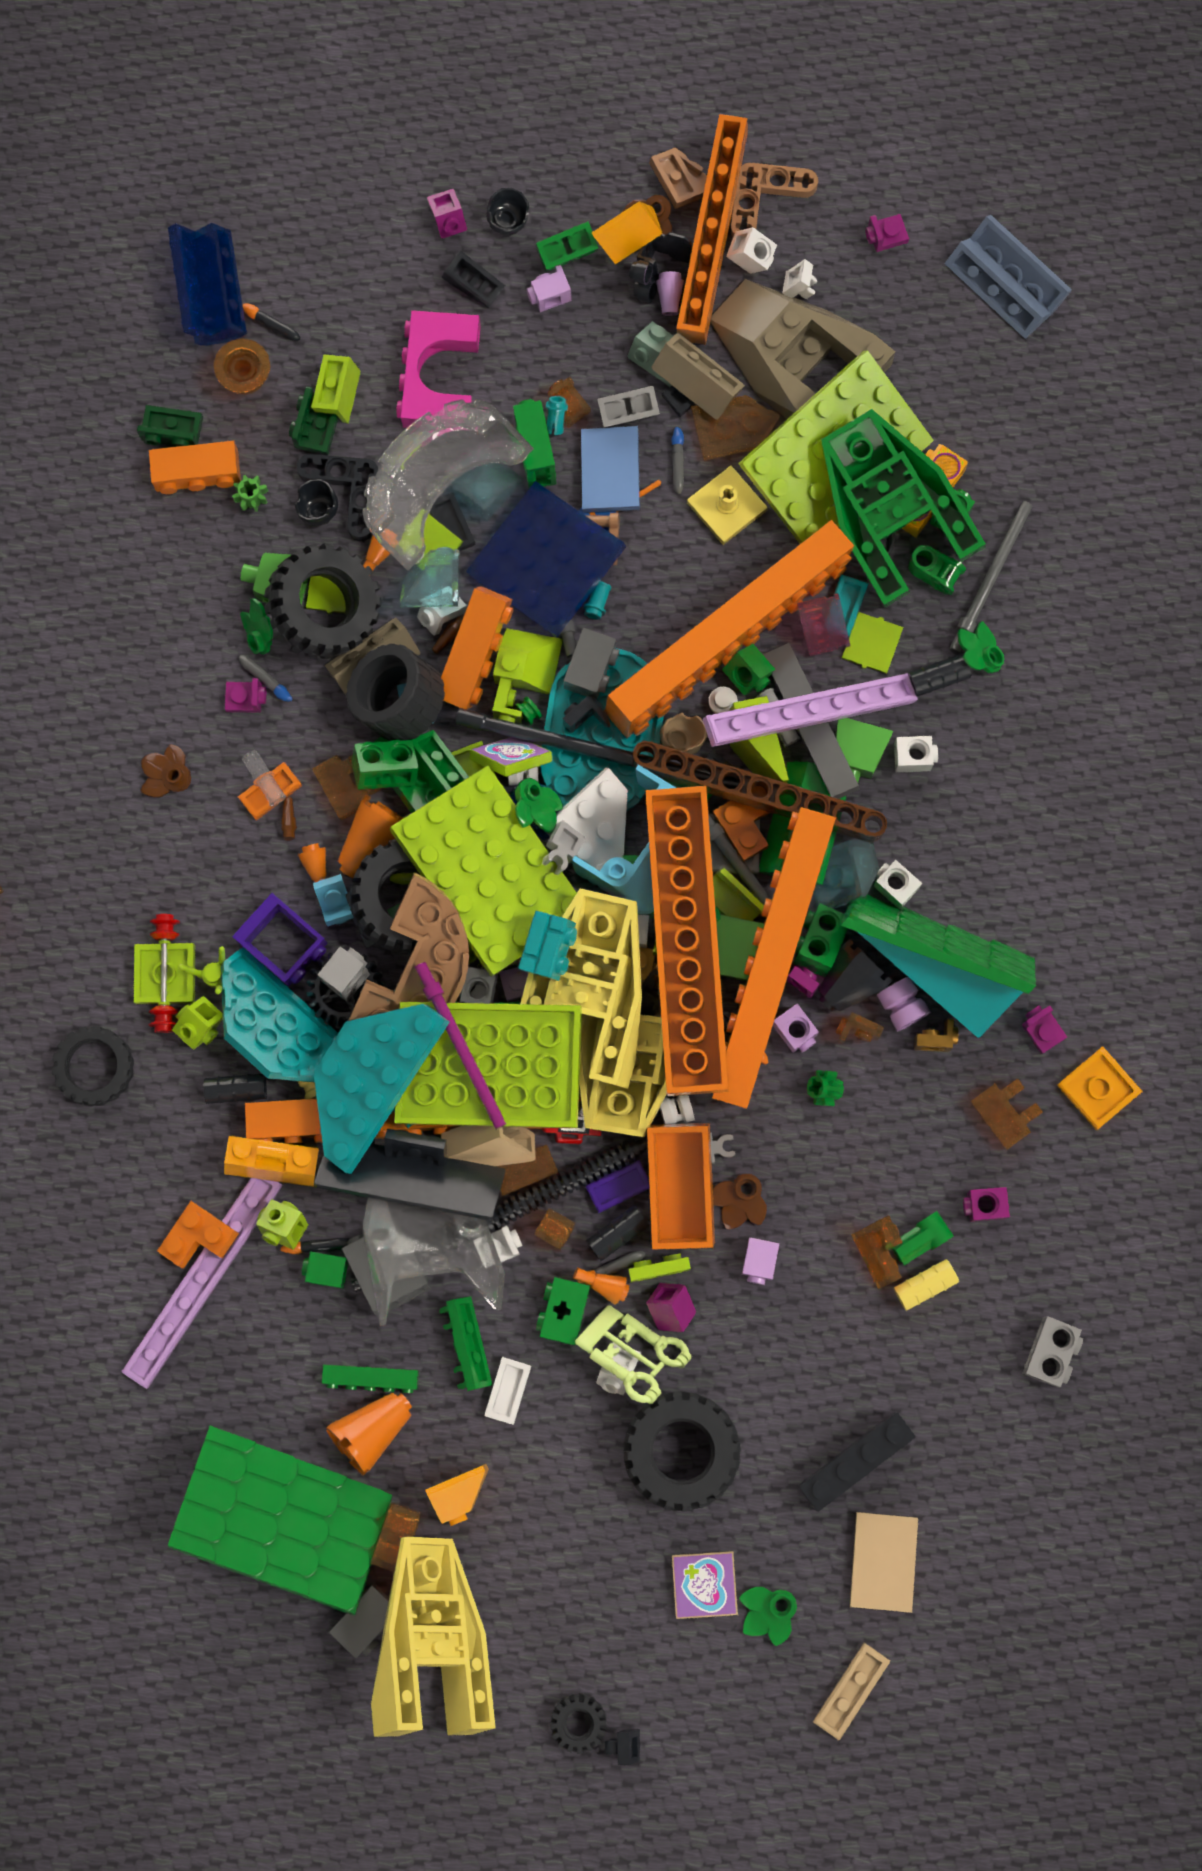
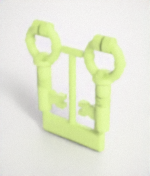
M607 1305L575 1340L576 1345L591 1354L590 1359L623 1381L625 1391L632 1400L641 1403L653 1404L660 1396L661 1390L653 1377L657 1375L664 1365L684 1368L692 1358L688 1347L682 1340L674 1337L659 1336L628 1313L624 1316L610 1305ZM622 1319L621 1324L626 1327L618 1336L621 1339L624 1337L626 1343L631 1340L632 1336L637 1334L654 1346L656 1356L661 1361L657 1366L608 1332L617 1320ZM605 1336L653 1371L650 1375L644 1372L629 1371L615 1362L613 1356L619 1353L620 1348L614 1349L613 1343H610L603 1352L597 1348L593 1350V1347ZM668 1344L675 1345L682 1351L675 1360L669 1359L663 1353ZM637 1379L645 1380L651 1386L644 1395L638 1394L632 1388Z

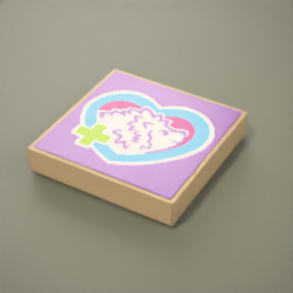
M733 1551L672 1555L676 1619L738 1615Z

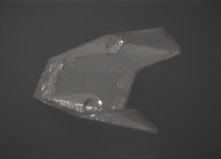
M368 1198L362 1231L380 1326L386 1325L393 1283L403 1278L460 1272L467 1277L495 1310H502L505 1272L485 1219Z

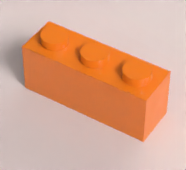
M234 441L149 450L151 483L156 492L173 494L177 492V489L186 488L191 491H201L206 486L217 485L220 488H229L234 486V483L241 482L239 454Z

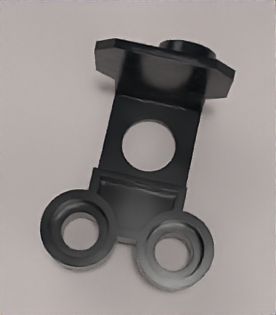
M669 232L661 234L641 247L637 255L638 262L634 261L629 271V277L635 282L633 293L634 296L638 297V300L651 303L656 294V281L659 279L656 259H652L655 251L668 254L676 260L690 263L693 247L691 241L686 236ZM649 246L648 255L644 257L646 248Z

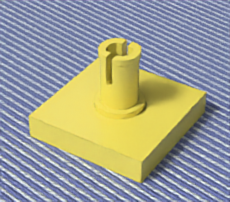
M729 466L687 499V504L722 545L765 513L768 508L732 466Z

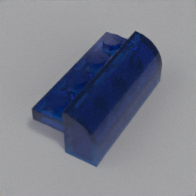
M177 223L168 227L169 245L172 253L183 332L194 336L195 344L204 346L232 342L247 335L231 230L214 223H210L197 231Z

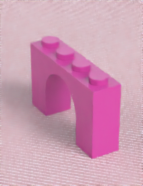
M411 310V320L405 322V338H409L408 347H403L402 364L406 365L405 374H400L399 390L403 391V399L397 402V418H401L403 428L471 433L472 396L434 392L422 383L420 371L430 356L441 351L478 353L481 329L479 315Z

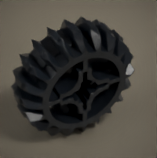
M332 953L327 955L329 960L333 956ZM365 954L361 955V956L364 957V961L367 962V960H368L367 955H365ZM320 959L318 961L321 968L326 965L323 960ZM375 961L369 962L365 966L370 973L366 980L386 988L385 982L377 981L382 978V971L373 972L377 964ZM311 969L310 973L317 979L307 980L306 984L315 989L307 991L306 996L316 999L309 1003V1007L311 1009L319 1008L315 1013L317 1018H322L326 1015L324 1021L326 1025L332 1024L334 1019H336L335 1027L341 1029L343 1021H348L357 1001V995L362 990L365 981L352 996V1002L350 1000L347 1002L331 989L327 991V994L323 995L324 983L318 976L319 971ZM332 1001L333 1003L344 1001L349 1006L351 1012H337L326 1004Z

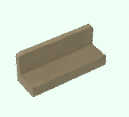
M679 333L674 335L664 345L651 366L652 370L716 420L722 416L729 403L745 386Z
M395 617L365 638L363 643L336 657L324 666L346 696L347 684L353 669L371 650H375L381 645L395 643L396 645L406 646L418 656L420 651L405 626Z

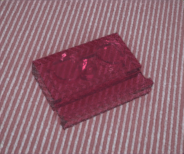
M838 593L830 598L823 596L797 603L810 656L837 650L839 646L846 645V647L851 646Z

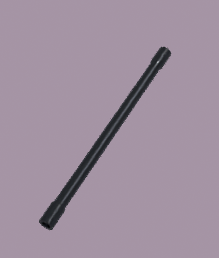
M459 708L456 725L479 731L485 730L634 767L632 762L633 752L490 717L486 714ZM638 755V759L643 763H649L654 759L652 756ZM669 761L666 767L672 772H677L682 768V765ZM698 769L694 773L695 777L699 780L704 781L710 778V773L704 769ZM732 777L725 778L722 781L723 785L728 789H735L739 785L737 780Z

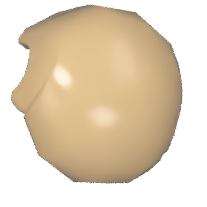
M683 713L667 719L660 730L661 743L666 747L689 754H696L707 738V732L702 719L697 715L687 717Z

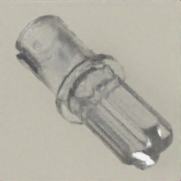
M253 750L245 754L242 761L253 776L254 785L259 786L269 805L272 807L285 800L286 795L273 777L275 775L274 772L269 771L258 752Z

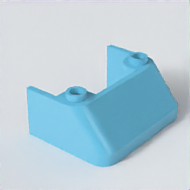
M639 764L635 769L637 783L647 790L676 788ZM649 842L634 864L624 858L615 857L609 859L600 871L574 856L572 863L575 874L585 880L587 879L595 886L598 885L600 889L611 896L636 901L639 914L654 912Z

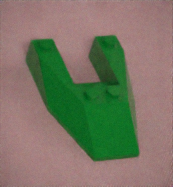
M873 409L821 439L840 530L854 545L852 551L885 607L909 594L910 590L881 540L927 512L931 511L960 562L986 548V543L942 468Z

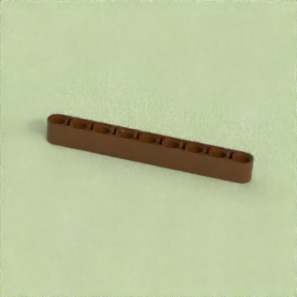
M650 741L638 743L633 750L632 762L635 769L639 764L661 779L686 787L706 786L708 794L787 818H791L793 811L798 813L800 807L808 809L810 804L817 803L823 808V814L836 817V814L839 812H846L851 816L852 822L848 824L840 823L836 817L832 829L833 832L866 842L878 841L887 828V819L883 813ZM641 752H649L653 755L654 759L649 763H643L638 759V755ZM671 760H676L680 762L682 768L677 772H672L668 770L666 764ZM698 769H705L710 773V778L704 781L699 780L695 777L694 773ZM732 777L737 780L739 785L735 789H728L723 785L722 781L725 778ZM755 786H761L766 790L767 795L757 798L752 794L751 789ZM785 794L790 795L794 798L795 804L790 807L784 806L779 798ZM870 820L877 822L880 831L876 833L869 832L865 827V822Z

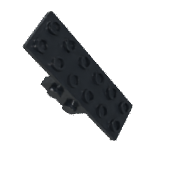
M387 1129L384 1138L385 1146L371 1143L352 1174L345 1173L323 1155L314 1181L315 1187L492 1220L504 1181L505 1169L447 1158V1139H441L433 1135L414 1134L405 1130Z

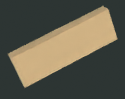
M863 1643L816 1715L813 1723L840 1740L887 1668L890 1660L866 1643Z

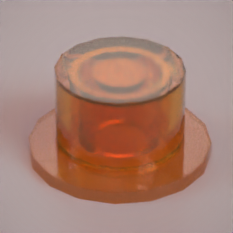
M243 338L232 340L223 345L216 354L213 365L215 376L220 384L231 392L243 395L253 394L258 391L267 380L271 368L269 355L263 346L254 340Z

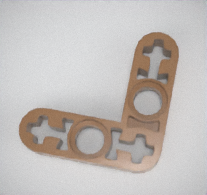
M746 163L742 165L733 206L731 236L734 237L735 232L740 231L742 217H748L747 229L752 227L756 229L761 193L808 198L814 195L818 187L816 173L810 169L759 163ZM751 172L754 177L752 179L751 189H746V176ZM774 175H780L784 177L785 183L782 186H774L771 184L770 178ZM790 176L794 177L793 187H789ZM805 178L809 179L808 188L802 187V181ZM743 198H750L755 204L750 209H743L740 207L739 201Z

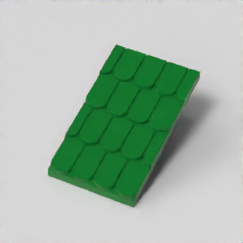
M863 892L855 893L848 901L841 926L857 931L977 1038H980L1023 992L1029 994L1036 987L1035 958L994 939L991 942L986 941L954 925L944 926L904 906L898 909Z
M209 1426L169 1539L168 1547L355 1616L393 1496L381 1489L347 1478V1476L296 1459L291 1455L257 1444L255 1441Z

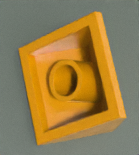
M640 201L592 232L594 238L615 264L663 234L653 207Z

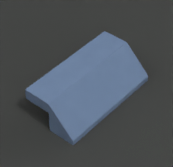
M992 215L986 216L971 238L961 241L944 263L1025 339L1058 309L1072 291L1069 286Z

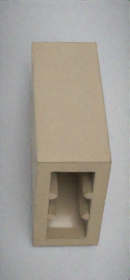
M459 1126L441 1133V1139H447V1158L490 1166H502L536 1160L535 1134L525 1127H501L496 1130L494 1126Z

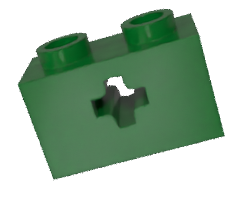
M554 1277L553 1283L547 1282L543 1300L548 1301L546 1313L540 1312L536 1330L541 1331V1338L576 1346L575 1340L579 1335L590 1291L589 1285ZM562 1302L567 1303L566 1308L571 1310L570 1315H564L563 1320L558 1319V1314L554 1312L555 1306L560 1307Z

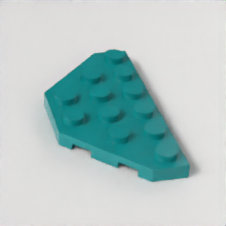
M242 947L226 959L221 966L224 1039L269 1079L315 1082L313 1072L331 1046L332 1039L338 1035V1032L330 1025H326L324 1019L321 1017L317 1018L314 1010Z
M419 1004L345 1022L313 1072L323 1151L327 1159L345 1173L352 1174L450 1021L428 1005Z

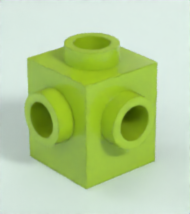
M203 996L190 1006L187 1004L176 1015L178 1022L172 1031L194 1050L202 1043L208 1045L215 1039L219 1033L216 1028L223 1020V1013Z
M273 1199L270 1200L267 1207L260 1211L256 1223L264 1241L273 1246H277L279 1243L292 1250L295 1249L309 1225L302 1212L298 1211L296 1206L287 1201L279 1203Z

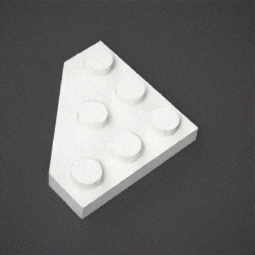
M609 768L601 771L556 813V824L563 820L585 837L577 857L599 871L609 859L615 857L622 858V855H624L628 790Z

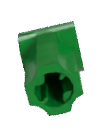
M938 1211L917 1223L914 1229L889 1244L903 1266L929 1249L932 1251L954 1237Z

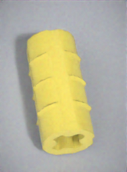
M945 1259L931 1268L919 1272L918 1275L908 1280L906 1279L905 1282L895 1286L893 1289L903 1308L907 1311L916 1305H920L927 1299L933 1298L940 1292L946 1291L951 1286L959 1283V1279L950 1262Z

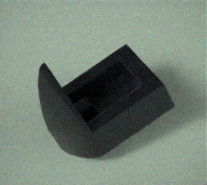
M594 695L586 697L579 704L577 702L571 704L563 713L565 715L563 717V726L571 734L592 715L605 727H610L607 713Z

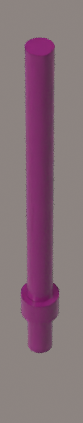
M426 962L415 966V969L425 987L423 992L427 1000L432 1001L436 1011L450 1021L446 1031L495 1129L497 1130L505 1126L506 1122L442 996L444 991L440 983L435 982Z

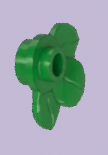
M251 598L250 612H240L244 629L247 632L249 648L254 654L260 653L264 655L270 652V646L272 645L273 630L270 624L271 620L266 616L263 605L257 599Z
M983 621L979 622L975 634L962 628L958 630V642L961 648L966 651L963 659L971 668L975 670L983 669L991 674L1000 670L1004 664V654L996 646V639L993 633Z
M526 778L520 781L515 789V797L518 801L515 813L519 824L524 828L534 822L547 833H552L557 822L556 812L563 808L559 796L551 788L541 787L535 779Z
M759 1586L748 1589L739 1597L742 1604L750 1609L743 1625V1633L745 1635L761 1636L768 1633L770 1640L775 1646L788 1639L792 1631L791 1618L797 1609L796 1599L789 1591L779 1589L771 1592L767 1588ZM780 1599L787 1602V1608L784 1611H778L775 1607L776 1602Z

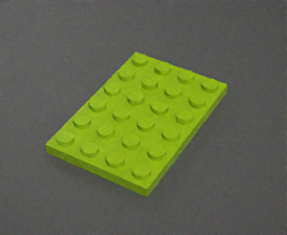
M868 350L862 351L738 463L799 544L808 539L830 520L839 528L821 439L873 409L919 450L923 451L934 441Z
M486 766L391 826L389 830L419 874L434 883L452 901L464 923L469 946L489 975L493 977L522 957L535 910L562 917L577 892L563 872L558 875L555 874L557 869L555 861L552 860L546 866L542 864L543 858L549 852L530 825L524 828L521 827L516 817L515 803L490 767Z
M400 1002V1009L425 1004L436 1011L432 1002ZM446 1003L506 1122V1125L503 1127L578 1128L581 1005ZM445 1029L396 1104L394 1123L494 1126Z

